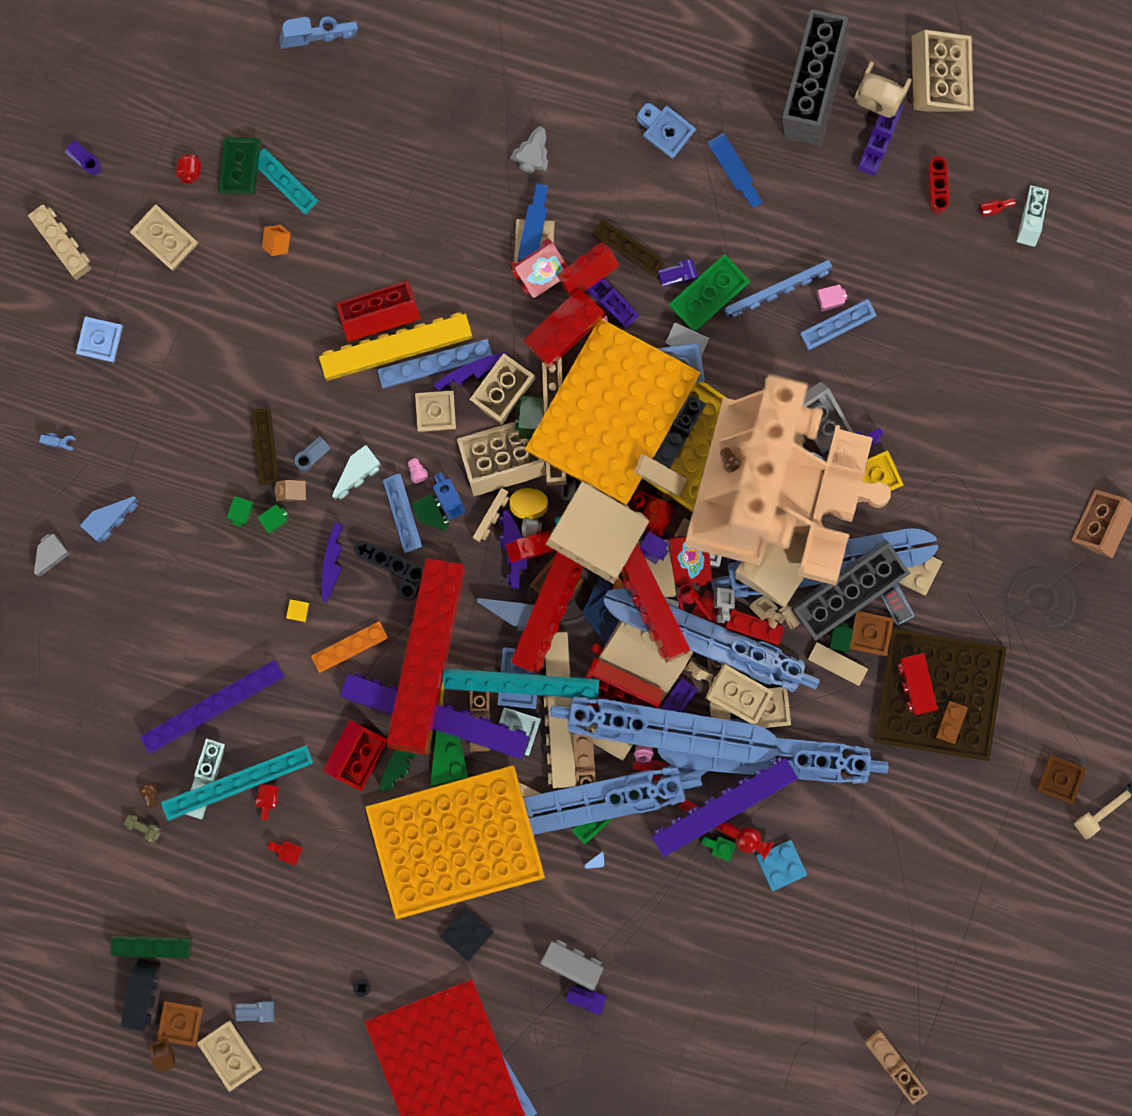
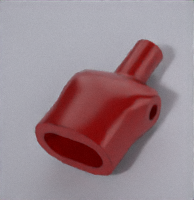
M1012 198L1003 201L993 200L979 204L980 214L982 217L995 215L1006 207L1015 206L1016 202Z
M258 785L255 805L262 808L260 820H268L269 809L277 807L279 786Z

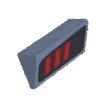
M898 583L880 595L891 617L894 618L896 626L915 617Z

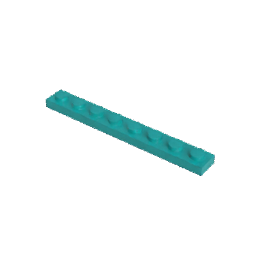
M444 669L443 689L598 699L599 679Z
M303 746L163 801L161 805L167 821L313 764L307 746Z

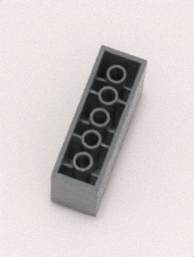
M814 9L810 10L783 114L786 139L818 146L823 144L849 43V19L847 16Z

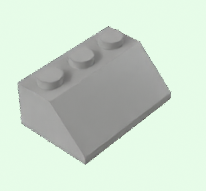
M558 939L556 942L551 941L541 964L594 990L604 969L601 966L602 962L593 957L590 960L583 957L585 953L575 948L573 951L567 949V944Z

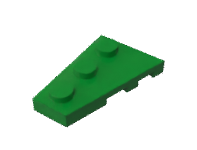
M436 731L431 786L469 778L460 739Z

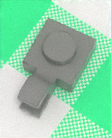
M717 587L714 589V608H719L716 621L717 623H725V621L730 620L729 610L734 609L735 590Z

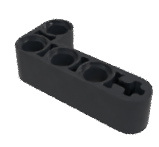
M360 541L355 545V554L360 559L403 578L399 587V595L402 599L410 601L416 597L423 576L422 567L366 541ZM366 546V549L373 553L371 560L369 559L371 557L369 554L363 553L361 555L360 547L364 548ZM380 553L386 555V560L383 563L376 562V556ZM401 561L404 567L401 571L393 569L395 562ZM412 570H420V578L412 579L410 575ZM409 586L413 589V593L411 596L406 597L402 592L405 587Z

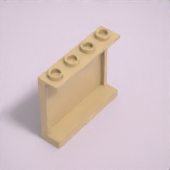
M582 482L546 545L614 583L649 520L642 513H635L627 505L616 502L606 493L599 492L592 484Z

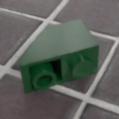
M431 494L411 503L420 523L443 532L449 531L447 526L450 523L446 515H441L439 508H442L438 497L433 498Z

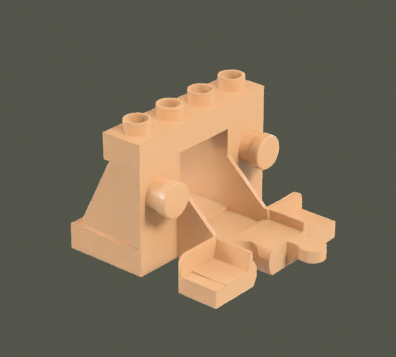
M769 375L765 390L737 400L723 397L685 547L760 566L767 542L778 544L779 547L787 549L792 531L805 534L808 537L798 576L836 585L849 534L826 529L822 525L821 519L826 516H835L852 522L857 503L868 502L875 508H881L888 504L891 497V491L887 485L883 483L870 484L862 482L873 438L840 430V426L836 425L827 461L825 462L793 442L795 433L815 439L823 412L822 409L816 407L811 409L802 406L807 389L806 384ZM725 447L730 448L732 453L741 460V467L731 473L724 469V463L720 456V451Z

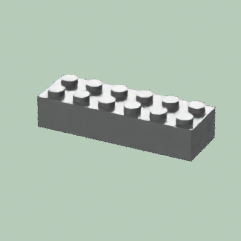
M885 539L839 572L836 585L823 583L791 607L816 641L911 573L890 543Z

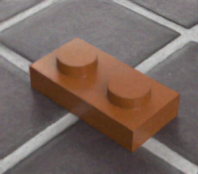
M948 701L936 738L955 744L968 708Z

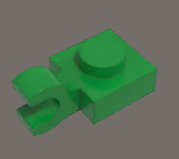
M719 836L716 841L703 837L701 841L702 845L713 849L711 855L730 862L736 843Z

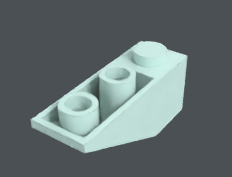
M1030 185L1017 242L1036 246L1042 231L1049 190Z
M366 445L350 457L332 495L335 500L337 498H344L349 494L348 490L353 486L357 488L364 482L363 479L367 475L373 476L380 470L378 467L381 464Z

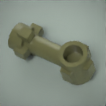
M135 815L127 817L124 823L127 829L132 830L135 828L145 833L144 838L150 842H155L159 838L161 827L151 823L150 826H147L137 821L138 817Z

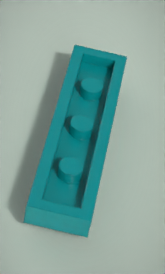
M263 148L259 155L258 169L307 215L319 200L267 149Z

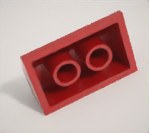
M349 720L322 771L362 791L387 745V739Z

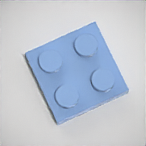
M85 317L76 354L114 363L123 325Z

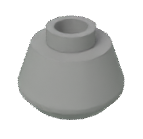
M525 517L523 519L521 531L523 538L541 534L542 522H539V518L530 519V517Z

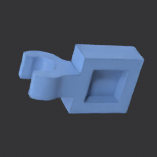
M47 433V436L41 435L39 442L43 445L73 451L74 448L69 447L67 442L69 440L76 441V438L66 436L60 439L57 434Z

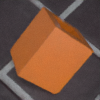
M282 225L264 227L262 248L271 256L288 253L290 232Z

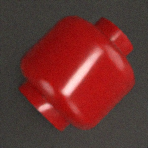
M185 154L178 159L176 176L185 184H191L199 180L202 168L201 161L195 155Z

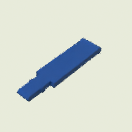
M722 133L707 142L735 189L742 191L744 198L747 199L752 209L760 205L762 200L751 184L753 179L725 134Z
M537 183L535 195L533 196V205H528L517 261H521L540 247L547 208H544L547 199V185Z

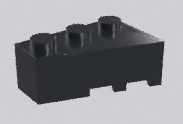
M143 959L137 961L130 973L120 1027L143 1032L147 1025L150 1026L152 1020L150 1011L155 1004L156 997L154 994L159 984L160 963Z

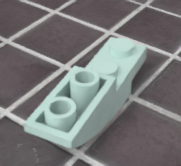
M206 739L191 790L216 781L225 744ZM207 806L185 815L203 820Z

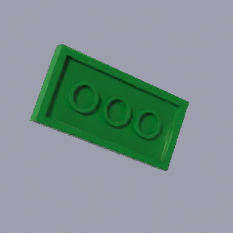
M724 254L669 304V307L691 330L696 332L750 284L751 281Z

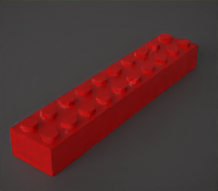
M426 558L387 739L389 749L428 755L443 684V672L446 669L466 574L464 564Z

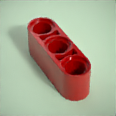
M936 156L928 165L930 209L935 214H942L949 206L948 166L944 157ZM933 164H941L942 170L934 169ZM934 182H941L943 184V188L937 189L934 186ZM935 201H943L944 207H937Z

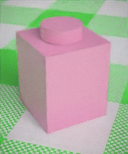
M840 284L818 290L816 293L821 312L844 306L845 300H847L845 289H841Z

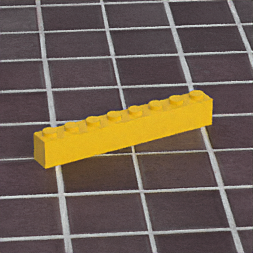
M459 312L452 314L451 318L446 320L438 318L433 320L432 324L425 325V323H421L408 331L406 328L400 329L391 336L388 334L380 335L374 341L366 339L360 341V345L357 346L346 345L341 347L340 351H325L322 353V356H319L326 381L473 339L467 316Z

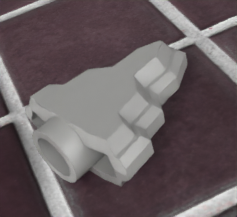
M541 127L535 129L531 133L529 140L522 142L520 148L514 150L511 159L520 163L519 168L528 173H534L535 169L547 170V150L544 147L546 142L545 129Z

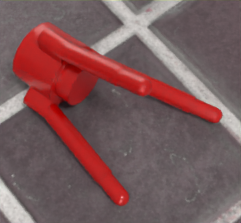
M689 583L681 586L679 589L680 595L677 596L680 610L684 611L683 602L688 604L696 602L708 620H712V617L700 602L701 597L692 584Z

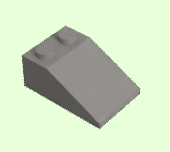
M819 382L806 391L802 406L811 409L816 407L823 410L816 438L812 439L821 454L830 449L836 425L840 426V430L852 433L853 431L826 385Z

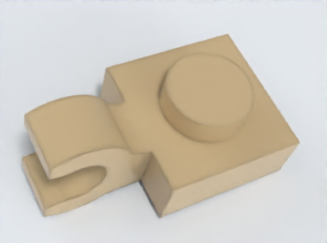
M690 657V663L688 666H685L684 670L692 672L691 675L699 681L704 679L710 682L714 675L705 666L700 665L696 658Z

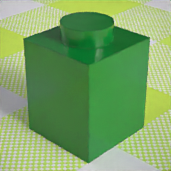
M234 496L227 516L231 520L230 524L241 527L242 524L247 526L255 504Z
M277 504L257 517L270 535L289 522L287 519L289 514L283 506L279 508Z

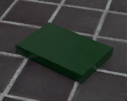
M224 137L219 194L255 195L261 146L260 138Z

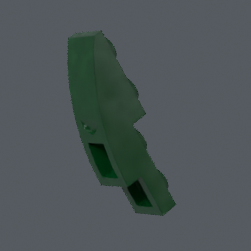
M400 750L394 752L381 780V792L385 790L389 792L397 785L395 781L399 777L403 779L411 772L409 770L411 765L407 759L413 760L418 755L417 753Z

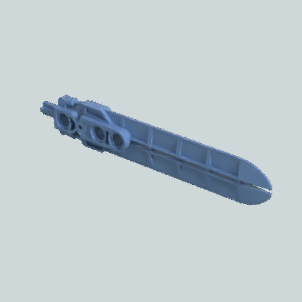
M913 528L849 539L843 558L850 557L851 560L842 562L840 571L854 562L855 556L864 555L885 539L893 549L907 547V550L896 553L906 568L914 567L929 560L937 551L938 545L912 549L911 546L934 542L937 539L925 530ZM736 561L728 565V576L712 578L711 581L712 590L717 587H731V589L735 590L736 598L748 597V595H762L757 591H748L745 588L750 587L744 583L737 584L735 582L736 570L742 561ZM804 577L798 588L824 582Z
M619 588L606 593V596L616 600L604 598L607 609L617 619L649 633L650 630L647 624L645 625L641 619L639 608L632 601L630 590ZM669 605L691 651L747 673L749 677L765 684L771 685L773 683L780 685L781 688L788 689L790 692H794L799 683L814 690L817 689L819 679L803 673L805 665L802 660L792 656L789 657L783 654L779 648L763 641L757 642Z
M574 697L570 708L551 705L550 717L568 720L567 730L578 735L585 734L596 739L745 763L765 762L775 757L779 750L753 746V743L780 746L778 739L770 731L754 724L604 699H588L587 697ZM588 703H597L599 707V712L596 713L592 707L584 705H588ZM576 711L583 712L584 719L582 721L575 718L574 714ZM614 717L621 718V727H616L613 724ZM634 720L640 721V730H635L632 727ZM592 723L596 725L594 733L585 731L582 728L588 727ZM647 726L662 727L663 731L648 729ZM674 729L692 732V735L667 732V730ZM696 733L720 737V740L697 737ZM725 738L747 741L749 742V744L746 745L728 742L724 740Z
M680 730L673 732L685 735H692V732ZM696 733L697 737L720 740V737ZM725 738L724 740L728 742L746 745L749 744V742L729 738ZM777 738L780 746L753 743V746L779 750L776 756L791 757V761L788 760L798 779L837 783L852 782V784L866 783L870 772L887 773L889 768L888 762L871 760L870 750L859 746L852 747L845 744ZM658 749L660 756L671 765L694 770L755 775V772L763 767L766 770L773 766L771 763L777 760L773 757L761 763H745ZM844 749L852 750L853 753L859 754L847 755L845 758H842V752ZM801 754L806 757L804 765H800L797 761L798 756ZM819 756L825 759V764L822 767H819L816 762ZM857 760H861L863 762V768L861 770H857L855 768V762ZM841 769H843L847 774H854L858 776H852L851 778L842 779L840 775Z
M677 767L663 768V770H647L618 778L524 797V802L532 831L535 835L620 816L657 810L668 804L674 805L685 800L684 789L701 786L702 780L700 774L681 778V773ZM653 774H663L658 783L652 781ZM669 782H675L678 788L675 790H671L668 788L667 784ZM637 790L640 796L634 798L630 795V791ZM618 794L621 800L615 802L611 799V795ZM659 795L664 799L669 798V800L660 803L656 799V796ZM605 799L604 802H599V803H594V804H590V803H589V802H592V801H597V800ZM585 803V806L575 807L566 810L561 809L564 807ZM557 809L556 812L547 813V814H542V815H537V816H534V815H533V814H535V813H540V812H545V811Z

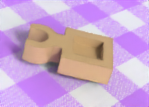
M763 595L752 602L750 608L762 621L767 618L772 628H775L778 624L775 620L780 624L783 623V615L776 613L778 607L769 598Z

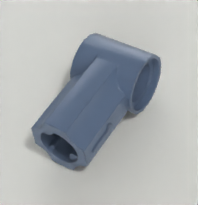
M319 436L305 450L295 456L296 467L303 472L310 470L312 465L331 448ZM303 457L309 459V463L306 466L299 465V460Z
M274 1001L236 1004V1021H275Z

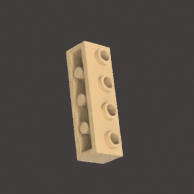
M41 205L30 213L28 217L70 274L77 280L91 270V267L88 265L90 260L84 252L80 254L76 249L79 245L73 237L69 239L65 234L68 230L62 222L58 224L54 219L57 215L51 207L47 209L44 205Z

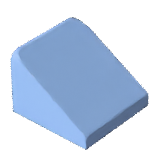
M603 851L587 862L585 868L604 867Z

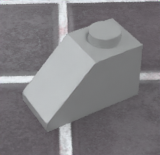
M48 534L40 540L41 543L37 547L34 568L36 576H42L70 554L55 534Z

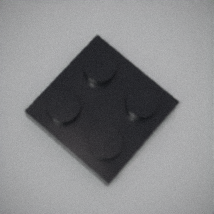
M464 907L439 937L469 962L494 931Z

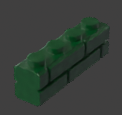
M112 936L111 956L191 958L192 938Z

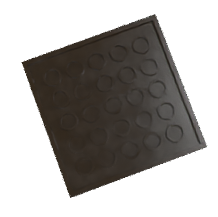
M892 628L874 743L990 761L1007 647ZM924 653L938 710L913 716L912 712L909 713L907 701H909L908 693L905 694L903 691L902 682L905 681L903 674H899L897 664L900 663L899 659ZM948 701L968 708L955 744L936 738Z

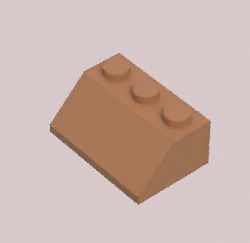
M1095 489L1071 541L1097 554L1113 558L1132 517V503L1126 498Z

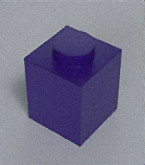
M648 532L640 545V549L644 557L656 565L659 559L663 561L669 552L666 550L669 543Z

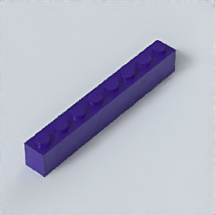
M273 660L140 736V739L148 753L153 754L281 681L286 676L277 660Z
M780 757L771 763L773 766L767 770L765 767L755 772L756 776L750 780L748 777L738 782L739 786L735 789L731 787L721 792L723 796L715 799V797L708 799L704 802L706 806L700 809L698 806L688 811L689 816L683 819L679 816L671 821L672 825L665 828L662 826L655 830L654 833L656 835L652 838L663 857L798 780L787 758L783 760Z

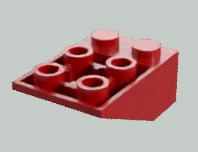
M637 489L627 504L630 510L635 513H642L649 520L642 533L645 537L648 532H651L662 538L676 510L669 503Z

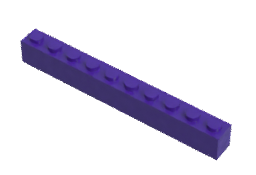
M354 673L353 676L347 675L340 694L342 698L393 715L398 687L392 685L389 688L384 687L382 682L372 679L371 682L364 680L365 676ZM444 704L443 707L438 705L433 730L520 760L524 759L531 739L527 736V732L516 729V731L509 730L508 725L499 722L497 725L492 724L490 719L482 716L479 719L472 717L473 713L462 710L461 713L454 711L455 707Z

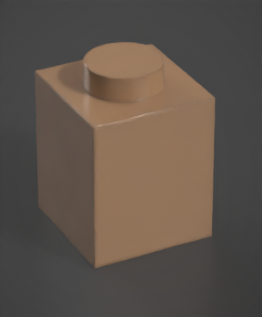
M283 480L276 482V501L298 502L306 500V481Z

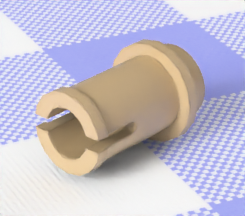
M787 604L785 608L781 607L778 611L783 615L785 622L791 630L801 622L791 610L792 607H789Z

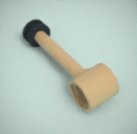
M1131 782L1124 787L1125 792L1096 815L1091 816L1088 812L1074 823L1085 840L1101 829L1098 824L1099 821L1127 799L1132 798Z

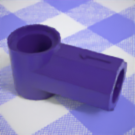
M76 140L67 146L65 154L82 167L87 174L95 176L100 173L102 166L99 160ZM94 161L95 166L91 169H88V164Z
M693 259L682 261L676 266L658 271L662 287L679 282L686 283L699 278Z
M570 986L566 1002L601 1015L607 996L598 992H589L575 986Z

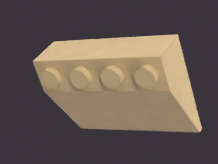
M923 30L912 35L914 110L928 112L973 111L971 36Z
M515 422L457 439L473 496L546 475L544 461L525 451L530 439L518 438L519 431H515Z
M792 531L787 549L779 547L778 544L767 542L760 566L742 561L736 570L735 578L785 608L804 577L798 576L808 535Z
M619 620L598 659L664 690L662 701L685 668L693 651L690 650L686 655L666 663L659 656L658 646L656 642L652 641L648 632Z

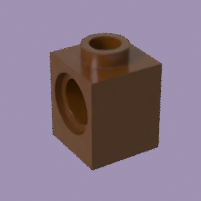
M167 1038L148 1044L150 1059L157 1073L176 1068L174 1052Z

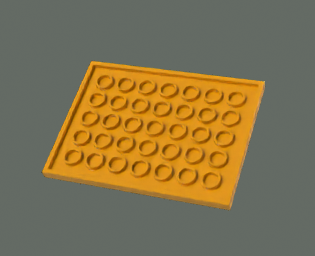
M602 319L594 327L527 444L525 451L581 482L592 484L596 490L606 493L614 500L627 505L642 479L641 476L634 473L640 456L646 455L653 459L701 372Z
M514 765L365 807L396 919L545 878Z

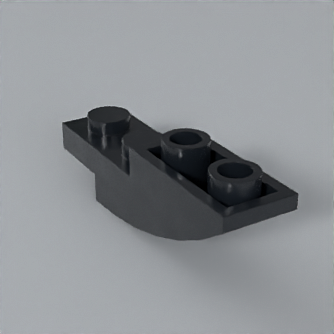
M689 395L653 460L669 469L671 468L707 403Z

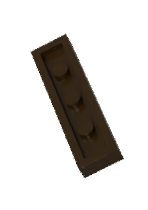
M603 218L591 234L653 277L656 276L665 262L664 259Z
M271 408L253 409L252 420L259 485H274L279 481L272 411Z

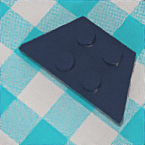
M599 576L581 613L602 641L607 643L619 619L607 609L604 603V598L616 600L606 596V593L612 590V588L603 577Z

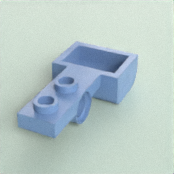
M308 17L289 19L283 24L279 37L280 47L288 48L308 45L310 41L323 39L324 41H332L336 37L351 38L356 35L358 27L356 22L337 24L332 17L322 18L317 28H311ZM323 25L331 26L332 30L326 31Z

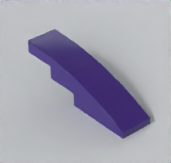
M903 104L899 106L895 116L888 118L879 115L858 170L873 176L876 175L903 110Z
M601 279L586 290L625 329L640 316L604 279Z
M503 353L487 356L462 366L434 384L435 389L441 392L453 382L460 387L473 376L479 382L489 374Z
M336 522L328 541L323 563L322 601L328 603L342 571V567L336 565L343 549L337 542L344 527Z

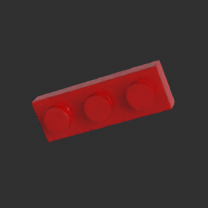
M732 609L729 610L730 620L725 622L724 628L775 645L780 644L784 631L783 626L777 625L775 628H772L768 621H762L759 618Z

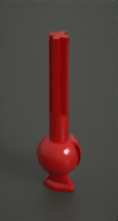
M685 799L681 802L679 808L688 813V811L698 805ZM727 821L715 827L736 839V845L742 852L753 853L756 850L764 860L774 842L761 841L760 832L753 827L740 829Z

